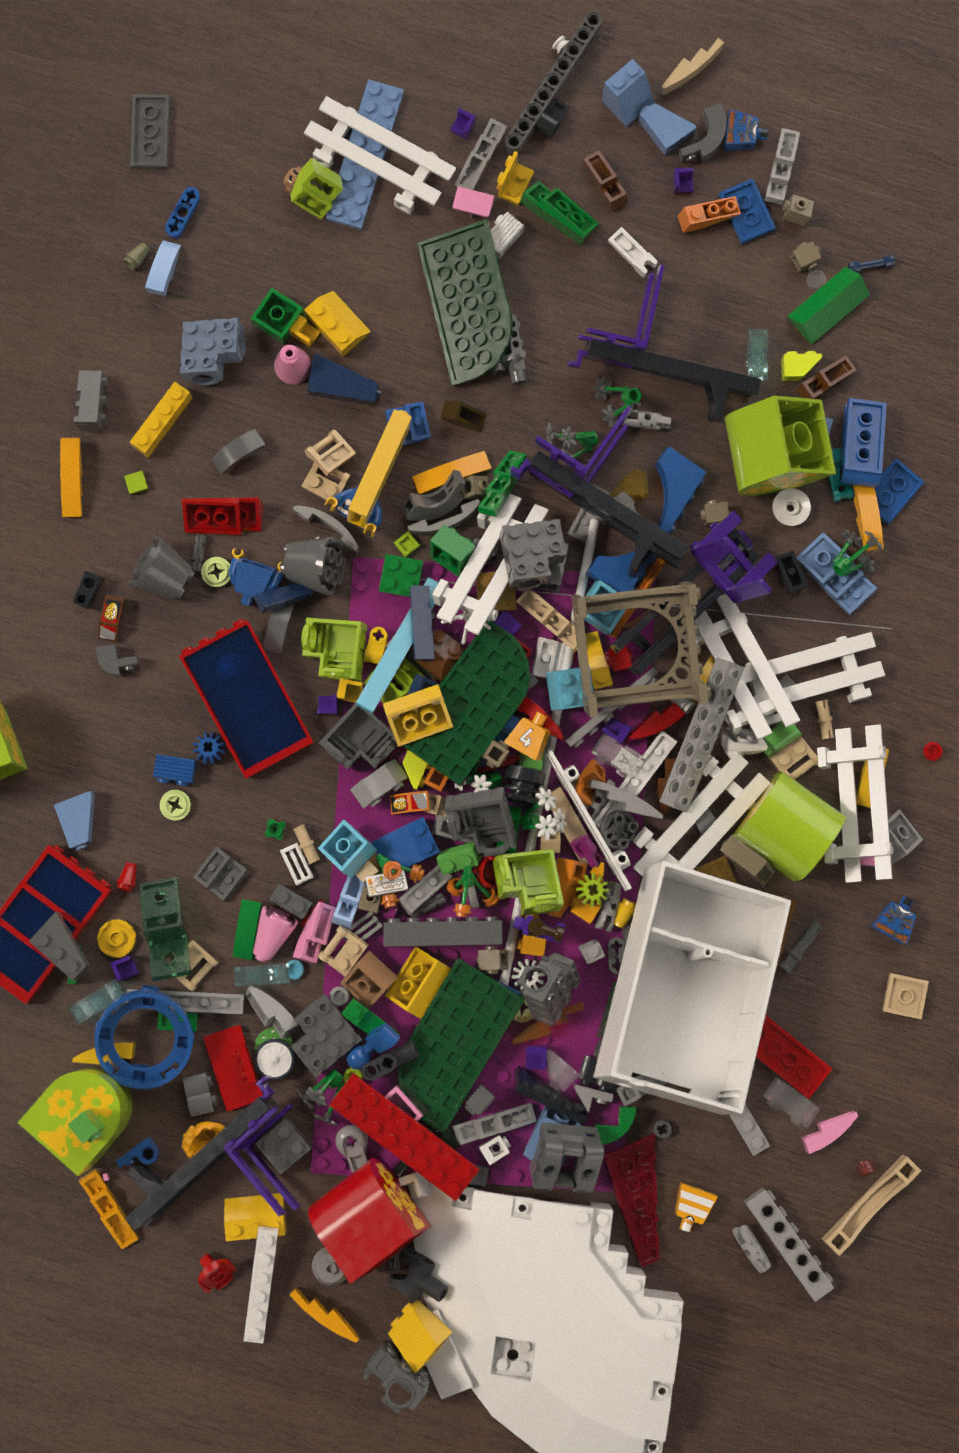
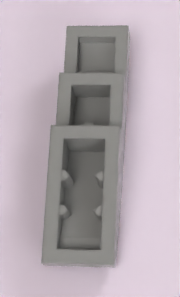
M490 118L455 183L457 187L470 190L475 189L508 128L506 125Z
M782 128L764 201L783 205L800 132Z
M589 779L587 787L606 791L604 799L623 803L622 811L663 819V815L635 795L613 785Z
M527 1103L454 1125L453 1128L458 1145H462L534 1123L536 1118L532 1104Z

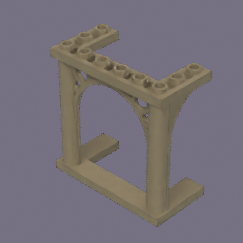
M686 581L679 582L680 585L592 596L571 595L584 711L589 717H598V708L679 698H692L700 704L708 703V698L711 697L710 686H707L704 681L700 680V674L703 673L702 664L698 663V655L701 654L699 643L696 644L698 626L694 624V616H696L695 605L698 604V599L701 598L699 587L696 588V584ZM664 602H669L666 605L665 610H662L660 608L659 604L665 605ZM675 604H679L681 607L679 614L671 617L669 615L670 608ZM647 608L659 612L668 619L677 635L678 653L672 668L665 676L658 681L646 685L599 691L591 690L584 618H587V614ZM683 616V618L681 619V624L683 625L679 627L677 625V620ZM681 639H685L686 642L684 644H681L680 641ZM683 656L687 658L685 659V662L688 664V666L681 663V658ZM677 668H684L688 673V677L686 679L678 678L675 674ZM672 677L677 683L673 684V681L668 683V678Z

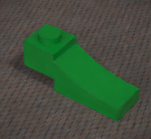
M355 998L352 999L341 1013L367 1034L374 1028L386 1023ZM392 1028L398 1035H400L398 1031Z

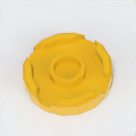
M120 919L106 922L100 928L97 935L100 950L106 956L112 958H120L130 954L137 941L133 926Z

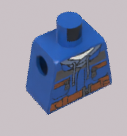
M729 110L724 151L752 150L755 147L756 140L767 141L768 129L758 128L759 118Z
M903 896L899 904L889 902L870 927L900 944L906 945L916 919V914L909 911L914 901Z

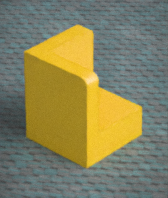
M301 315L290 330L291 336L308 347L312 346L320 334V331L308 324L307 319Z
M340 678L337 699L356 703L363 691L364 684Z

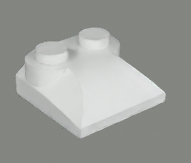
M722 727L721 745L725 754L730 759L736 753L744 757V755L757 754L767 750V744L764 739L758 740L752 729H742L741 733L733 735L729 727Z

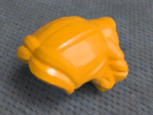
M209 1121L201 1122L196 1126H190L186 1133L183 1134L182 1148L186 1152L187 1157H193L225 1127L220 1123Z

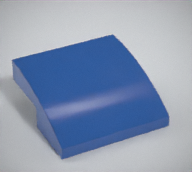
M423 401L385 410L387 424L394 409L398 411L403 410L412 417L409 432L402 446L431 439Z

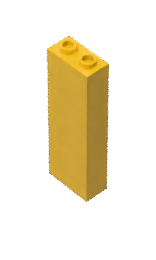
M394 409L349 506L347 522L365 528L409 432L412 417L407 412Z

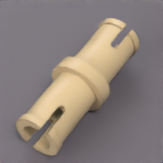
M828 700L815 702L819 717L817 722L820 723L822 739L834 738L831 724L833 718L830 717Z
M303 824L293 829L299 840V847L303 849L309 864L320 860L313 846L314 841L310 839L305 825Z

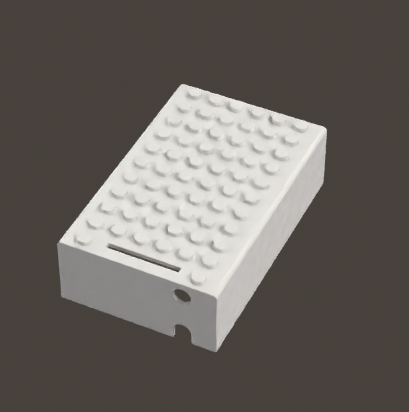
M665 861L645 868L593 1078L717 1114H743L791 900ZM632 1072L690 1089L689 1093L631 1077Z

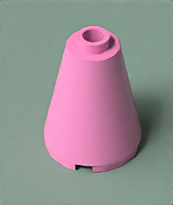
M286 345L277 355L274 369L276 375L287 384L296 385L305 381L310 375L312 363L309 355L304 350L293 345Z
M266 906L262 907L253 951L257 960L266 962L274 957L298 924L296 918L294 920L290 919L289 913L270 906L269 910L266 909Z

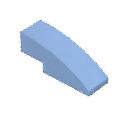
M162 241L146 282L145 289L147 292L166 296L169 282L172 281L181 245Z
M356 875L352 879L347 877L332 918V923L343 925L349 929L354 920L363 886L365 885Z

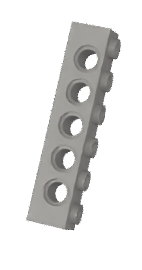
M762 1187L745 1199L744 1202L810 1297L816 1302L834 1289L831 1284L833 1279L827 1271L823 1273L820 1268L822 1263L817 1256H811L808 1251L810 1246L804 1238L800 1240L797 1236L799 1231L793 1222L789 1224L785 1219L788 1215L781 1206H776L774 1203L776 1198L770 1190L766 1191ZM770 1205L772 1207L771 1214L763 1215V1208ZM777 1222H782L783 1229L776 1232L774 1225ZM789 1238L795 1240L792 1248L786 1247V1241ZM800 1255H806V1262L804 1264L797 1263V1258ZM812 1271H817V1279L810 1281L809 1274Z

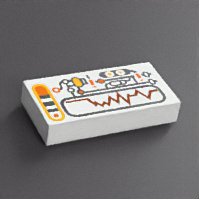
M404 870L395 880L388 879L384 874L365 878L369 897L408 889Z

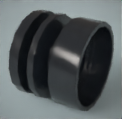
M507 765L504 778L512 781V785L502 786L510 791V793H505L507 801L523 806L537 804L539 799L533 798V795L536 796L535 794L540 793V791L535 790V786H544L546 772L522 766Z

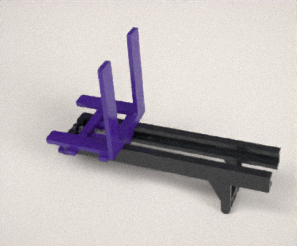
M660 265L656 274L642 340L640 338L653 283V273H650L647 278L635 337L631 338L587 328L586 333L605 337V339L601 340L578 335L577 340L587 343H585L584 350L577 351L575 362L569 361L567 367L580 368L582 358L703 386L709 405L707 420L719 419L723 415L727 392L751 397L752 394H758L761 379L644 351L647 349L665 267ZM617 340V341H622V342L630 343V344H633V345H632V346H627V345L618 344V343H614V342Z
M628 405L586 466L537 436L535 443L550 452V457L538 451L531 462L525 459L519 469L512 466L510 474L520 480L526 470L529 471L530 476L635 542V556L630 563L628 576L632 578L635 577L650 553L677 569L685 558L684 553L688 546L591 484L628 430V425L624 424L588 476L592 467L631 413L632 407ZM559 459L575 468V472L573 473L559 464Z
M735 511L730 512L719 524L714 522L709 527L712 531L701 542L694 541L690 545L692 548L690 553L696 558L697 562L672 585H680L679 582H691L702 571H707L713 578L714 585L695 605L696 616H694V621L723 592L733 603L738 602L740 604L744 600L769 594L772 591L764 581L763 576L777 564V561L770 553H767L755 566L752 565L760 556L754 551L753 542L744 531H738L735 528L742 521ZM747 571V574L734 585L733 583ZM664 602L665 605L659 604L660 608L663 610L669 602ZM648 609L630 623L624 624L620 628L624 633L610 646L615 653H618L631 641L634 642L635 646H639L638 650L640 652H644L629 667L634 675L641 674L677 639L673 626L654 643L650 644L640 631L659 613L652 609ZM683 616L677 620V625L679 627L683 625L681 624V619L683 618Z
M270 1075L263 1076L256 1083L264 1095L258 1097L169 1179L155 1174L148 1165L129 1169L130 1176L148 1197L125 1218L134 1231L138 1230L142 1225L148 1227L227 1154L278 1216L284 1215L286 1211L237 1152L241 1150L247 1152L294 1211L301 1207L253 1148L255 1142L294 1108L290 1104L277 1116L274 1115L279 1111V1106L272 1098L275 1092L267 1084L272 1078ZM262 1125H266V1126H264V1127L254 1136V1133H255Z

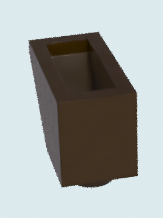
M445 400L440 419L454 426L481 432L486 414L462 401Z

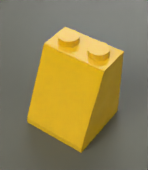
M419 1300L413 1304L409 1302L403 1308L402 1312L404 1314L401 1318L398 1316L391 1323L393 1328L388 1333L415 1373L435 1355L452 1334V1331Z

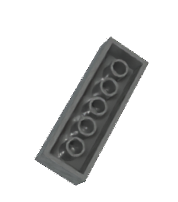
M458 917L447 918V922H439V918H427V922H420V918H407V922H400V919H388V923H384V946L502 944V921H498V917H486V921H478V917H466V921H458Z

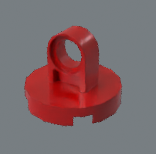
M208 1253L199 1259L204 1269L198 1277V1284L203 1292L211 1293L210 1290L214 1288L220 1290L234 1278L232 1273L236 1271V1268L231 1260L225 1258L215 1261Z

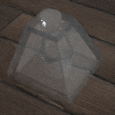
M546 1049L548 1079L551 1080L549 1085L556 1091L560 1089L565 1091L580 1074L551 1049Z

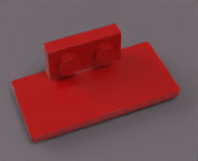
M237 1025L205 1036L203 1039L226 1110L231 1111L253 1103L258 1097L263 1096L262 1090L256 1084L259 1080L241 1026Z

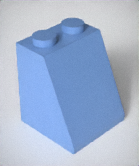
M633 59L604 83L602 95L604 104L626 127L639 117L641 109L647 105L651 106L654 104L646 73Z
M544 1106L523 1155L529 1160H533L539 1140L541 1123L580 1126V1123ZM548 1131V1133L557 1134L555 1131ZM562 1155L561 1167H562V1165H563V1163H564V1161H565L567 1155Z

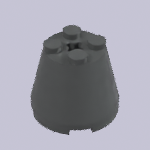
M156 535L151 541L154 544L149 545L140 557L132 572L134 578L132 580L129 579L127 585L134 589L171 600L180 598L185 590L183 588L185 582H189L195 572L163 538Z
M335 537L286 544L284 548L285 558L281 564V573L285 574L288 580L321 594L333 595L335 594L334 589L337 585H341L344 576L345 558L342 557L341 551L344 545L339 538Z

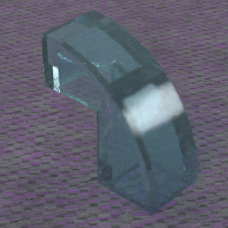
M748 329L747 376L760 378L761 380H767L768 375L767 349L769 337L767 329Z
M289 964L234 967L235 987L290 983Z
M116 979L103 985L96 992L79 1000L69 1009L77 1023L81 1024L105 1010L111 1002L124 993Z

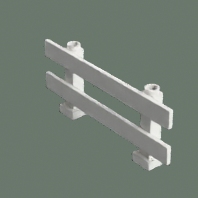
M326 96L319 110L335 118L338 122L332 132L313 121L310 122L304 135L323 145L321 150L315 149L313 159L331 169L333 166V155L337 152L404 189L402 195L397 193L395 196L394 207L409 215L414 210L413 201L416 197L434 206L441 192L425 184V181L431 172L449 181L456 167L441 160L435 153L427 152L363 117L352 107L347 108ZM350 127L418 164L419 167L415 174L411 176L344 139Z
M510 494L496 517L479 513L477 516L478 527L486 529L488 526L453 589L449 588L447 581L441 579L432 594L434 603L441 606L444 602L437 618L451 624L459 609L471 613L472 615L464 630L479 635L486 621L496 620L498 610H495L494 607L509 582L504 559L480 601L467 595L500 539L499 534L502 526L521 524V522L512 519L522 500L520 497ZM535 504L524 523L544 521L549 509Z
M726 594L719 596L716 602L725 619L713 624L707 612L704 611L694 621V624L698 626L696 644H706L714 660L718 657L734 663L720 638L733 631L769 696V699L756 704L741 676L734 697L742 711L735 713L734 709L726 713L725 718L733 735L741 733L742 726L747 724L751 726L758 740L771 735L772 731L764 717L776 711L785 727L800 722L791 704L790 695L787 692L785 693L747 625L748 621L745 614L739 611L736 603H733Z
M872 632L848 639L847 636H842L835 639L836 642L768 660V663L774 674L777 675L840 657L844 669L843 672L783 688L784 692H787L792 702L849 686L851 694L847 696L849 703L867 699L872 694L870 688H864L863 682L883 677L885 673L881 661L858 667L854 653L876 647ZM751 663L745 664L746 667H744L741 676L745 683L750 682L756 704L769 699ZM735 701L737 711H742L737 701ZM771 713L764 717L768 726L781 721L779 714Z
M881 725L865 726L867 747L852 748L851 728L835 729V751H830L826 747L817 748L818 766L820 768L831 769V764H838L841 813L846 816L845 823L842 826L843 846L837 847L836 844L832 843L824 856L825 863L838 864L839 859H844L846 882L862 881L860 862L862 857H875L876 880L892 879L891 854H893V845L890 843L884 769L886 748L882 742ZM868 760L874 844L859 845L854 762Z
M550 751L547 758L557 773L556 776L564 790L568 792L600 847L607 864L618 878L624 891L631 889L632 887L622 872L623 869L631 865L628 856L622 849L611 853L573 788L575 781L580 776L578 770L573 765L563 770L554 753Z
M736 753L720 769L717 766L718 761L710 755L702 774L704 776L709 774L713 779L691 802L687 813L682 812L657 841L652 838L654 834L645 826L633 838L632 841L638 847L642 848L644 846L648 849L633 868L643 876L645 868L660 861H665L693 870L744 812L753 808L756 804L755 800L771 783L758 773L743 790L733 780L748 762L739 753ZM726 790L735 800L678 862L668 852L717 797Z

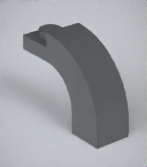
M721 103L703 110L702 118L707 128V136L698 143L680 149L679 159L681 163L685 161L692 162L698 156L702 163L710 159L718 151L727 125L726 114Z
M453 470L444 485L431 494L420 495L410 493L402 505L407 520H433L449 513L463 500L460 492L466 484L460 471Z

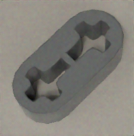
M615 937L610 939L607 945L608 967L612 973L619 974L616 968H612V964L616 962L615 957H619V963H622L625 942L621 938ZM615 940L618 941V944L622 945V948L618 949V955H615V949L611 948V944H614Z

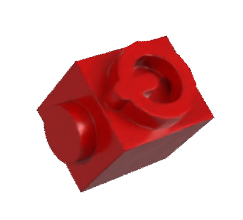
M627 645L618 653H615L612 648L604 653L607 666L612 671V674L630 670L629 667L632 665L633 654L631 649H627Z

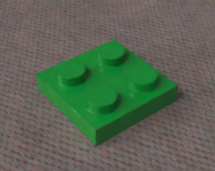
M386 554L379 592L410 598L409 587L419 586L424 562L422 560Z

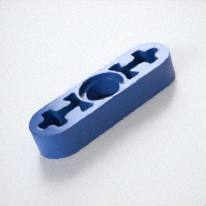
M188 187L183 191L166 223L165 230L170 238L177 239L182 236L200 202L199 191L194 187ZM194 193L195 199L192 198V199L190 200L189 204H190V206H192V207L190 208V207L187 205V203H188V201H189L188 194H189V195H192V194ZM184 208L188 210V214L186 217H179L178 211ZM177 224L178 231L172 233L170 228H174Z

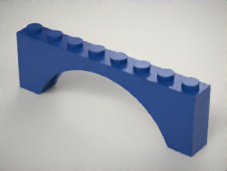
M669 446L663 451L654 466L661 478L664 492L663 511L658 527L671 534L676 526L674 522L677 518L680 519L686 511L684 509L686 503L690 504L695 497L693 492L704 483L705 478L703 477L706 471ZM635 551L615 557L598 556L593 560L585 575L594 581L601 580L617 592L633 591L636 589L634 587L636 582H640L646 574L644 569L647 565L650 566L656 556L650 553L635 577L632 578L628 576L630 563L635 556Z

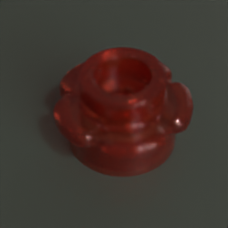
M869 1160L863 1161L858 1164L859 1167L856 1171H859L860 1176L875 1172L873 1167L875 1164H870Z

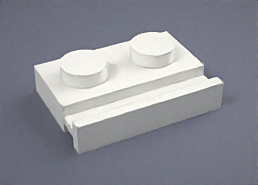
M542 637L538 638L531 674L547 679L546 672L562 670L566 644Z

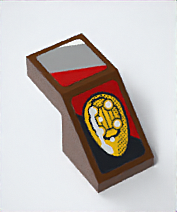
M105 596L99 620L98 639L117 642L120 621L124 615L125 598Z

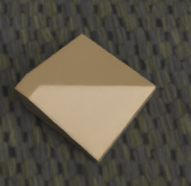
M368 860L355 875L366 885L365 878L376 875L379 870Z

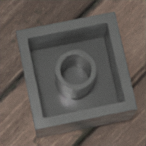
M288 1117L256 1143V1146L280 1175L312 1148V1145Z

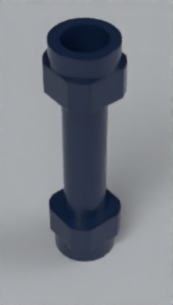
M884 255L882 259L860 263L857 260L848 263V268L856 273H860V270L881 266L889 268L895 266L894 255Z

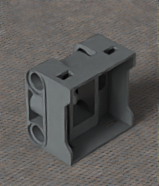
M541 1123L534 1158L529 1166L533 1189L552 1191L553 1187L572 1188L575 1193L592 1194L604 1156V1148L601 1144L597 1127ZM548 1131H555L557 1134L548 1133ZM562 1155L576 1156L572 1170L560 1169Z

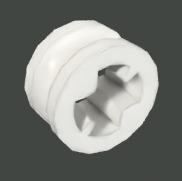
M564 36L559 37L553 44L552 49L557 50V54L560 55L569 40L566 41Z

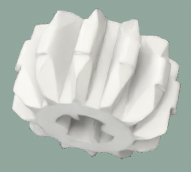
M526 959V960H525V964L528 965V966H529V959ZM534 960L530 967L535 966L537 961ZM518 962V965L521 967L520 970L515 967L513 968L519 974L512 975V979L519 978L525 969L521 962ZM534 972L531 976L532 980H526L527 986L531 988V985H533L535 989H539L535 983L543 984L544 981L538 979V976L543 977L545 974Z

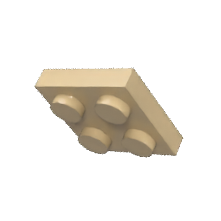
M889 973L882 1011L922 1020L929 981Z

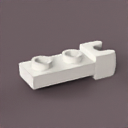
M622 227L608 239V243L635 268L634 270L641 277H646L647 269L644 267L645 265H649L652 268L657 266V260Z

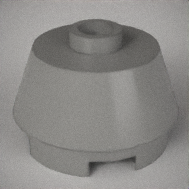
M325 1247L316 1253L312 1262V1271L319 1282L327 1286H336L347 1279Z

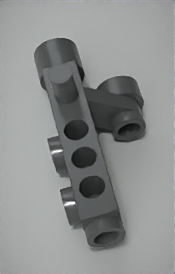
M512 313V335L505 352L506 355L491 370V374L504 373L506 371L505 368L508 367L512 385H521L527 382L524 364L526 352L522 350L524 344L519 336L520 322L516 319V315Z

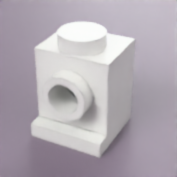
M500 1134L479 1146L489 1165L509 1154L508 1148L511 1147L506 1137L501 1138ZM498 1144L500 1146L499 1151H493V1145Z

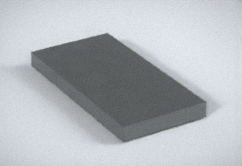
M132 94L130 167L132 169H168L170 95Z

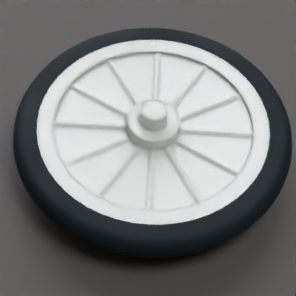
M269 1039L257 1048L254 1055V1065L262 1077L270 1075L272 1077L270 1080H281L287 1077L293 1070L295 1054L287 1042L281 1039Z

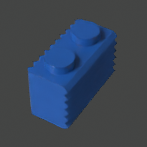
M157 754L153 777L158 779L157 782L169 784L170 780L176 781V785L188 787V783L193 784L197 761Z

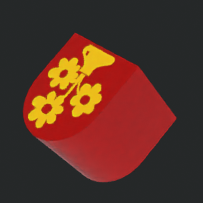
M371 1158L308 1207V1216L317 1236L350 1284L373 1272L432 1226L405 1187L400 1186L399 1179L376 1158Z

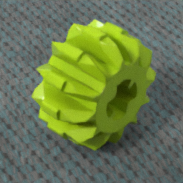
M592 873L591 880H589L587 875H584L586 883L582 880L578 881L583 888L577 887L576 891H582L583 894L577 897L578 899L586 897L583 901L584 905L588 900H590V907L594 906V900H596L598 905H601L599 897L607 900V897L602 893L609 892V889H603V886H606L608 882L600 883L603 876L600 875L596 881L595 873ZM589 885H590L591 887H592L593 885L596 886V889H595V890L597 891V894H596V895H595V893H593L592 895L589 894V892H590V890L588 889V886H589Z

